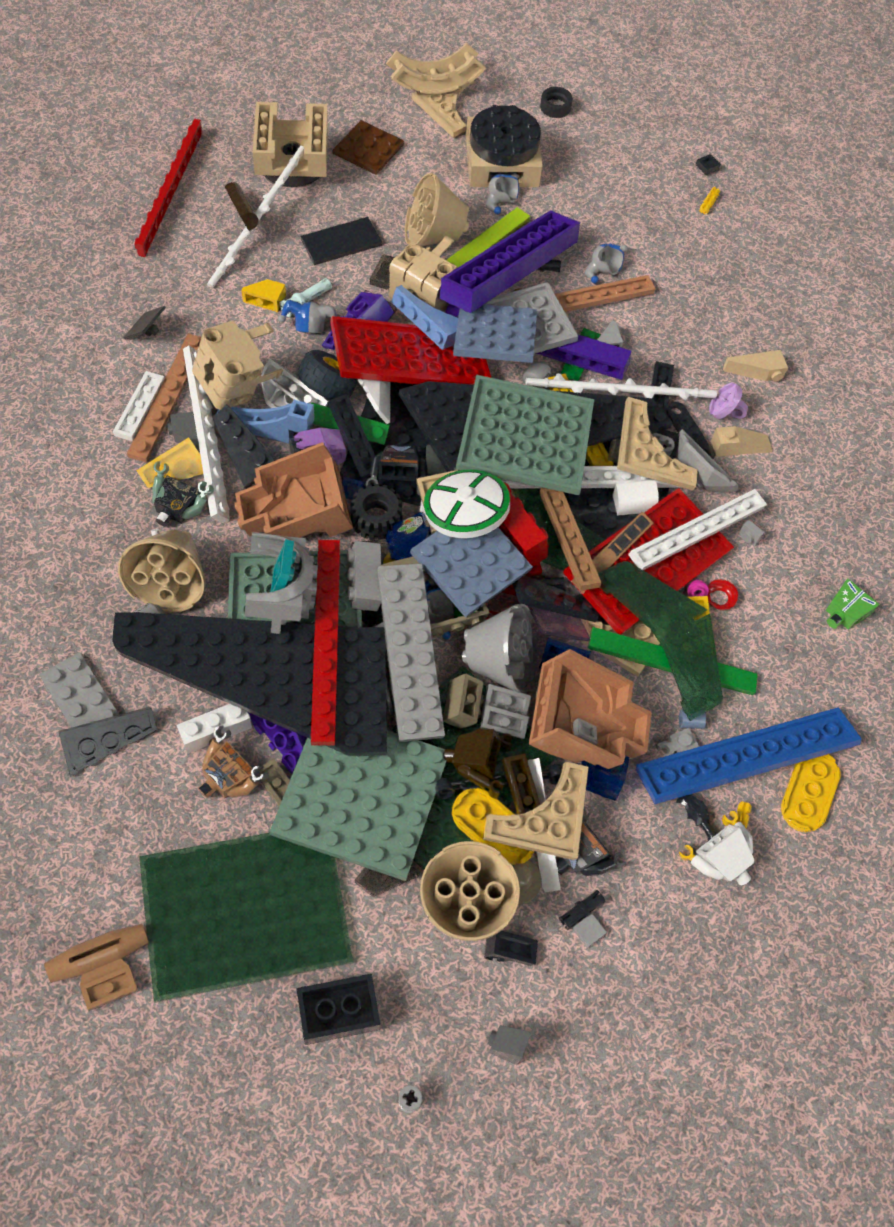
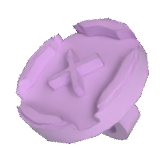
M733 382L720 388L718 391L720 394L716 398H712L709 405L710 414L717 419L724 418L727 415L742 419L746 416L748 406L740 400L742 388Z

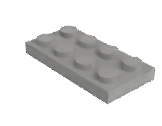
M80 652L39 674L71 727L119 715Z

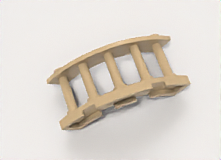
M467 42L458 51L440 60H414L396 50L386 62L387 66L395 70L391 75L392 80L409 90L412 89L425 94H441L457 90L460 86L475 80L486 69L485 65L476 58L479 55L478 52Z

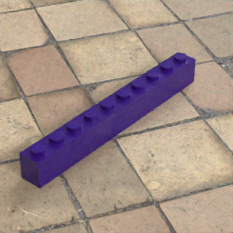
M449 304L444 313L458 318L460 308ZM578 335L577 342L535 354L623 380L630 364L632 351Z

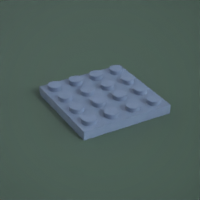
M486 304L470 313L460 308L453 356L533 363L537 309Z
M498 527L485 535L473 538H455L436 531L410 551L412 556L419 564H422L424 570L465 618L532 569V565Z

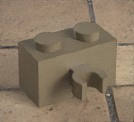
M463 674L450 680L443 722L462 729L477 723V718L481 719L482 711L480 707L483 708L484 700H481L483 681L468 674Z

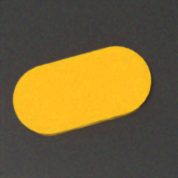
M830 754L796 763L781 802V812L788 825L797 831L813 832L820 828L827 819L841 776L840 768L837 767L836 760Z
M467 789L458 795L452 806V817L462 832L474 842L483 843L498 850L511 865L524 864L531 858L534 851L483 840L487 816L489 814L501 816L515 815L497 798L490 797L488 791L484 789Z

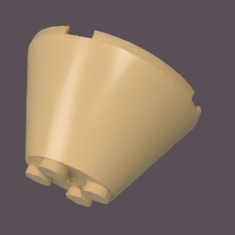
M425 174L413 192L412 196L415 199L412 207L408 206L405 220L406 243L409 244L412 241L421 247L439 244L445 236L458 241L461 234L466 232L469 226V222H467L469 206L465 205L435 174Z
M167 530L137 541L128 546L119 559V579L124 589L133 599L136 596L146 604L152 603L160 607L170 608L162 609L164 612L176 613L190 609L203 595L205 576L197 546L191 534L186 531Z
M465 841L443 848L441 852L428 862L422 875L420 897L427 917L441 932L458 940L478 941L499 933L511 921L519 903L520 886L513 866L509 864L498 850L483 843Z

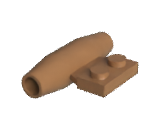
M142 924L121 928L75 945L44 963L50 983L81 976L80 989L87 1010L91 1011L138 991L130 966L122 959L149 942Z

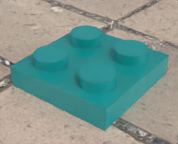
M285 539L274 565L270 592L287 587L288 581L291 582L295 569L291 568V564H294L297 552L293 551L294 541Z

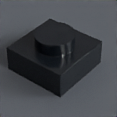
M711 154L696 161V166L705 175L719 170L721 165Z

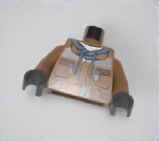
M223 725L215 728V738L210 743L202 763L203 776L207 781L199 786L198 790L206 799L216 790L224 799L228 796L234 798L248 795L259 784V780H266L269 777L268 773H263L260 776V770L264 766H255L252 769L227 741L223 742L224 739L231 736L230 730L226 731L224 736L221 734Z

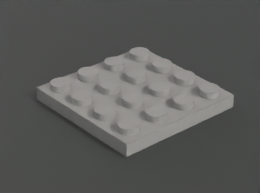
M548 282L496 296L484 304L537 309L534 354L578 341L575 329Z

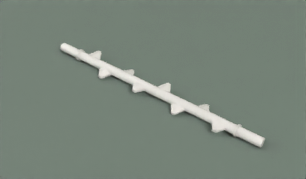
M304 146L299 147L295 155L290 158L288 165L272 189L263 195L264 200L255 212L258 220H260L264 213L270 210L269 205L295 166H298V162L304 155ZM245 227L236 242L228 247L229 252L219 267H216L215 273L207 283L209 287L214 288L221 276L225 274L227 267L235 262L233 258L252 230L249 231Z
M557 374L554 379L526 378L525 385L569 388L578 393H581L583 389L609 391L612 395H616L618 392L643 393L646 398H652L654 394L675 395L682 397L684 400H687L689 396L694 398H716L717 396L716 390L674 388L667 386L665 383H662L660 387L636 385L631 378H628L625 384L599 383L595 379H591L589 382L568 381L561 374Z

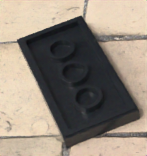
M368 217L301 236V241L314 265L382 246V241Z

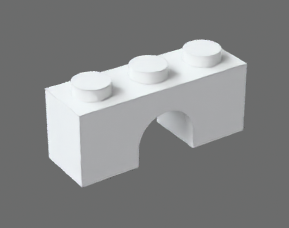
M228 704L178 724L177 728L187 754L209 746V741L215 737L214 730L218 726H224L221 734L230 730L231 736L251 729L252 725L248 712Z

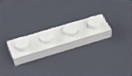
M148 371L145 372L113 430L114 436L129 441L134 440L165 379L164 376Z

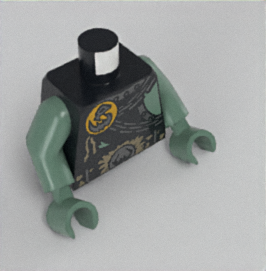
M155 462L154 470L157 472V476L154 477L152 502L155 505L156 512L160 513L156 518V522L166 527L171 519L182 524L186 519L199 515L207 501L206 496L214 492L213 486L209 485L205 491L207 485L205 481H201L198 489L168 475L163 477L169 471L168 464L164 463V468L160 471V462Z

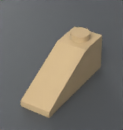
M781 350L727 357L723 367L724 372L763 381H779L784 378L788 369Z
M736 426L716 428L711 439L715 457L772 452L768 435Z

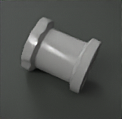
M415 1086L404 1087L398 1099L402 1111L413 1113L419 1109L422 1102L420 1090ZM409 1093H413L414 1099L417 1100V1103L413 1102L411 1106H407L406 1100L403 1099V1096L408 1097Z

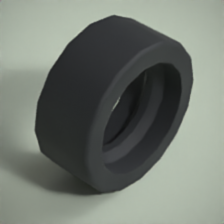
M555 86L545 89L541 96V111L552 118L567 116L572 107V94L563 87ZM557 99L565 104L555 105L550 103L549 100Z

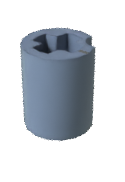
M680 710L678 715L680 728H705L706 715L704 710Z

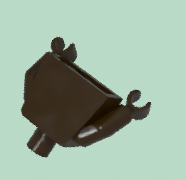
M478 728L471 733L460 735L455 749H445L444 760H446V763H453L462 777L483 789L485 787L488 788L490 797L499 798L500 793L493 788L501 791L503 788L502 782L498 780L490 782L489 779L494 777L499 751L508 752L511 750L512 736L508 733L499 736V733H496L494 729Z

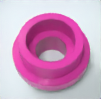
M702 580L692 581L687 588L689 597L707 596L709 592L708 585Z

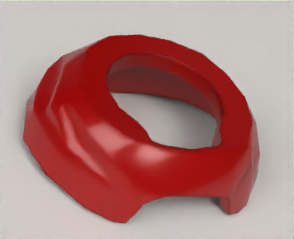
M718 579L708 584L709 592L707 596L710 606L721 611L729 610L735 606L738 600V591L732 583ZM715 591L725 592L728 596L727 603L719 605L711 601L710 593Z

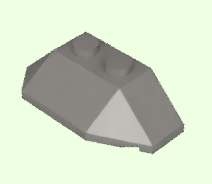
M682 429L679 432L678 460L685 465L698 469L696 486L699 489L703 487L706 491L736 492L739 489L738 484Z

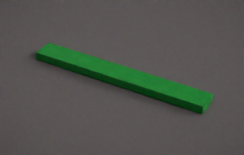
M592 627L590 631L587 649L744 694L754 695L756 693L757 673L596 627Z

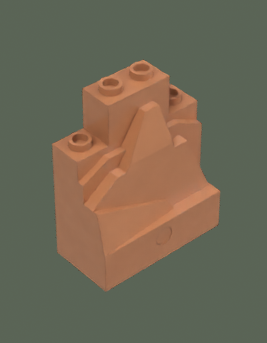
M323 442L255 468L256 478H254L256 485L235 493L237 502L234 505L239 514L237 522L240 529L245 530L249 536H252V532L260 533L264 531L266 534L297 538L313 532H327L332 537L353 529L338 465Z
M569 649L542 663L529 745L550 755L575 763L585 760L593 765L599 764L610 769L623 764L625 755L635 758L647 753L652 712L631 702L633 681ZM577 718L596 726L597 745L574 735L573 722Z

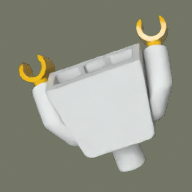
M730 811L729 815L733 820H728L723 815L722 823L726 827L696 850L698 855L695 856L693 854L691 846L685 845L684 847L690 851V855L684 856L679 852V856L685 861L690 860L691 864L706 876L716 880L725 879L732 881L736 879L739 885H744L751 880L746 869L754 863L752 855L753 837L741 822H737V813Z

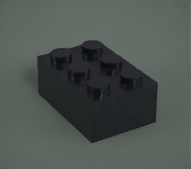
M372 973L296 988L305 1045L380 1030L381 1024Z

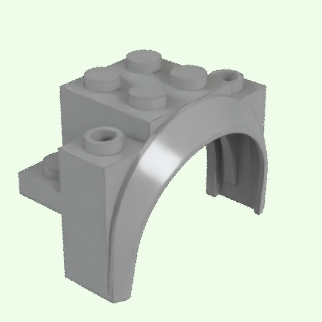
M252 532L250 554L276 557V561L285 539L294 541L293 551L297 553L295 562L291 564V567L295 570L292 581H288V586L274 592L246 594L245 617L272 619L271 633L280 634L281 625H285L286 620L300 621V618L308 619L309 610H314L315 597L311 595L316 596L317 582L313 578H317L318 565H313L314 556L309 555V548L305 547L306 538Z

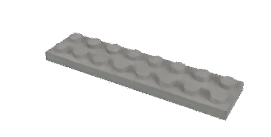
M422 564L378 566L377 571L398 742L444 738V725Z

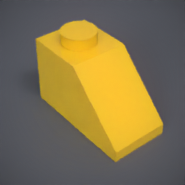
M269 279L243 287L241 290L244 303L275 312L279 311L280 302L286 297L285 284Z

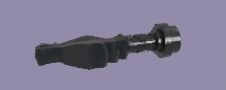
M686 795L677 799L676 803H680L685 807L687 819H692L695 822V826L701 827L705 831L708 841L718 834L709 823L711 819L707 812L708 808L703 801L693 795Z

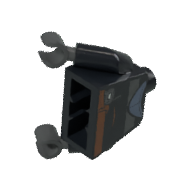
M404 443L387 445L383 452H380L372 459L371 478L367 480L366 485L378 484L377 477L385 480L417 481L418 478L428 476L427 461L420 454L416 453L414 446H407Z
M589 813L582 817L578 858L571 860L560 857L556 861L557 870L560 875L569 868H572L576 874L584 876L602 875L614 868L620 869L626 864V861L623 863L617 861L616 858L622 854L620 852L611 857V853L587 825Z

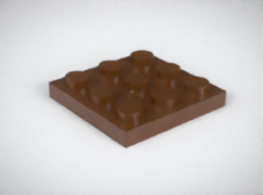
M360 120L335 146L333 154L377 175L403 147L404 140Z

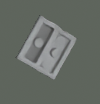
M488 684L482 708L481 728L494 729L496 732L508 733L511 736L524 739L529 720L527 712L531 696Z

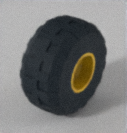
M311 350L307 352L298 368L299 379L310 390L327 399L332 400L345 394L350 398L358 383V379L341 377L337 357L325 351Z

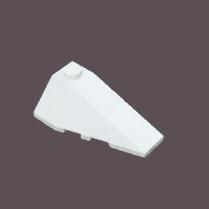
M358 379L375 411L386 424L390 423V382Z

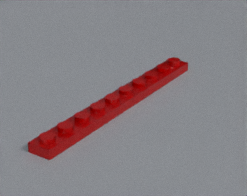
M194 119L192 124L189 125L187 135L182 140V146L177 150L175 161H172L170 171L165 176V182L159 188V195L153 201V207L147 214V220L141 227L139 237L135 239L134 246L137 249L138 256L146 257L202 136V123L199 119Z
M318 540L311 746L335 745L340 540Z

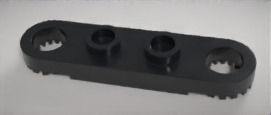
M671 402L667 407L666 415L672 421V425L679 434L683 429L714 459V451L686 407L680 402ZM677 408L681 411V413L675 414L671 411V409Z

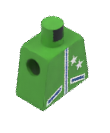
M847 579L825 610L831 615L827 619V624L834 629L842 624L849 630L869 617L879 606V603L851 580Z

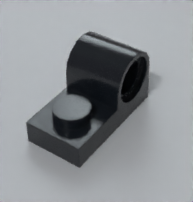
M501 930L499 933L486 939L484 958L491 961L494 958L498 962L513 961L533 966L536 965L538 940Z

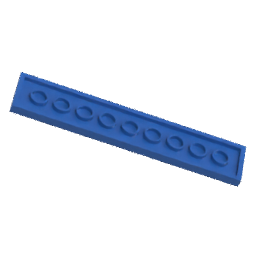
M837 707L636 765V771L655 805L860 745L862 738L840 708Z

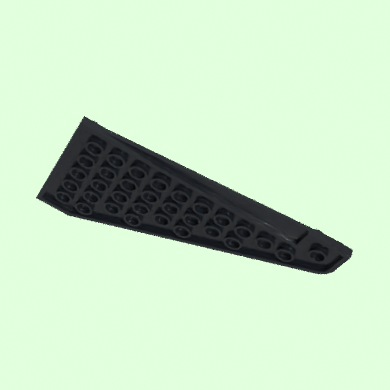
M427 381L400 389V398L446 471L456 470L474 385ZM556 391L594 399L587 446L621 439L625 401L631 396ZM631 397L647 402V415L650 424L648 427L651 434L671 428L672 421L654 399Z
M143 612L115 613L112 641L116 651L122 657L311 739L315 624L286 622L285 625H281L280 634L271 633L272 621ZM338 626L335 745L325 746L348 756L387 755L384 627Z

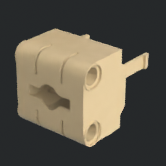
M445 236L432 252L430 247L424 249L411 241L390 264L389 298L392 299L396 287L402 285L420 300L445 312L449 303L440 299L441 278L455 270L457 266L440 256L449 248L454 240Z
M232 320L206 328L203 331L192 367V373L217 409L221 410L226 405L233 407L252 400L257 384L273 378L278 379L281 376L283 369L261 376L264 368L259 358L261 352L252 340L273 333L274 330L269 323H264L262 326L249 330H243Z

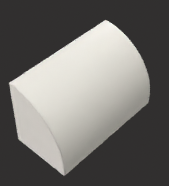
M656 480L616 484L613 499L617 516L644 513L657 504L658 488Z

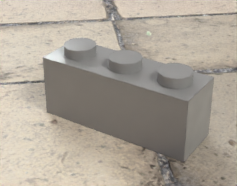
M355 541L352 549H348L347 562H350L347 580L351 581L347 597L348 600H351V609L377 611L381 604L377 571L378 566H381V546L378 543Z

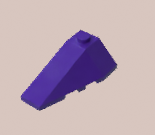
M361 292L346 308L348 313L345 317L388 322L389 317L394 311L382 294ZM331 330L322 347L335 350Z
M248 712L255 730L259 735L263 733L267 735L272 741L268 746L272 751L276 748L283 755L282 763L293 774L307 737Z

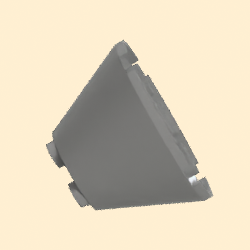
M516 604L471 629H466L464 632L466 646L462 653L463 663L468 664L472 671L515 692L526 693L529 690L527 688L528 684L534 681L538 661L537 633L532 632L531 623H534V618L530 609L525 604Z

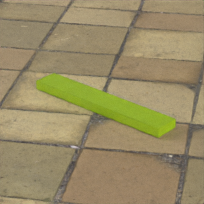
M516 207L446 261L454 264L457 268L513 234L530 221L531 216L519 207Z

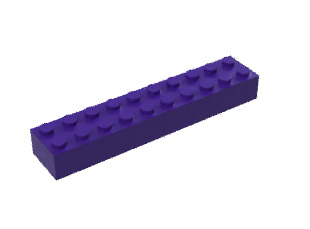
M552 210L546 212L442 277L440 299L463 309L465 312L472 313L578 242L580 222Z

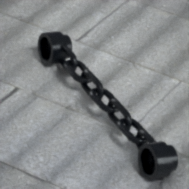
M554 764L548 770L541 771L542 774H547V776H542V779H549L551 784L557 785L563 767L560 764ZM506 774L496 775L493 779H489L492 782L505 778V782H502L503 786L509 785ZM442 778L437 781L435 790L439 799H449L457 790L477 789L480 786L475 784V786L467 787V783L470 782L467 779L451 782L447 778Z

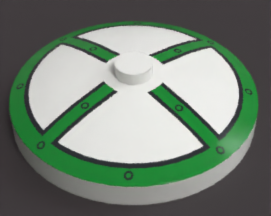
M460 470L449 473L436 480L429 487L424 497V511L429 524L438 532L455 538H473L495 530L504 522L510 510V494L507 486L497 476L481 470Z

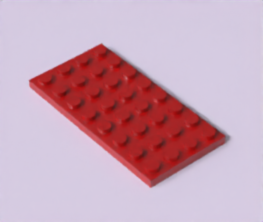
M337 316L331 317L330 324L341 377L409 384L432 381L471 385L475 384L476 375L491 378L486 359L453 356L454 345L442 350L416 325Z
M680 488L644 512L653 524L609 568H605L606 571L603 574L602 571L600 572V587L584 590V593L581 592L617 634L622 635L734 548L719 531L642 571L637 568L628 555L631 550L704 515ZM626 526L589 551L591 559L593 560ZM568 566L563 573L572 581L574 576Z

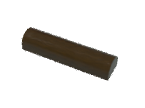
M236 182L225 185V189L247 229L251 231L256 228L259 221L241 186Z
M526 754L503 758L502 763L517 814H524L540 806Z

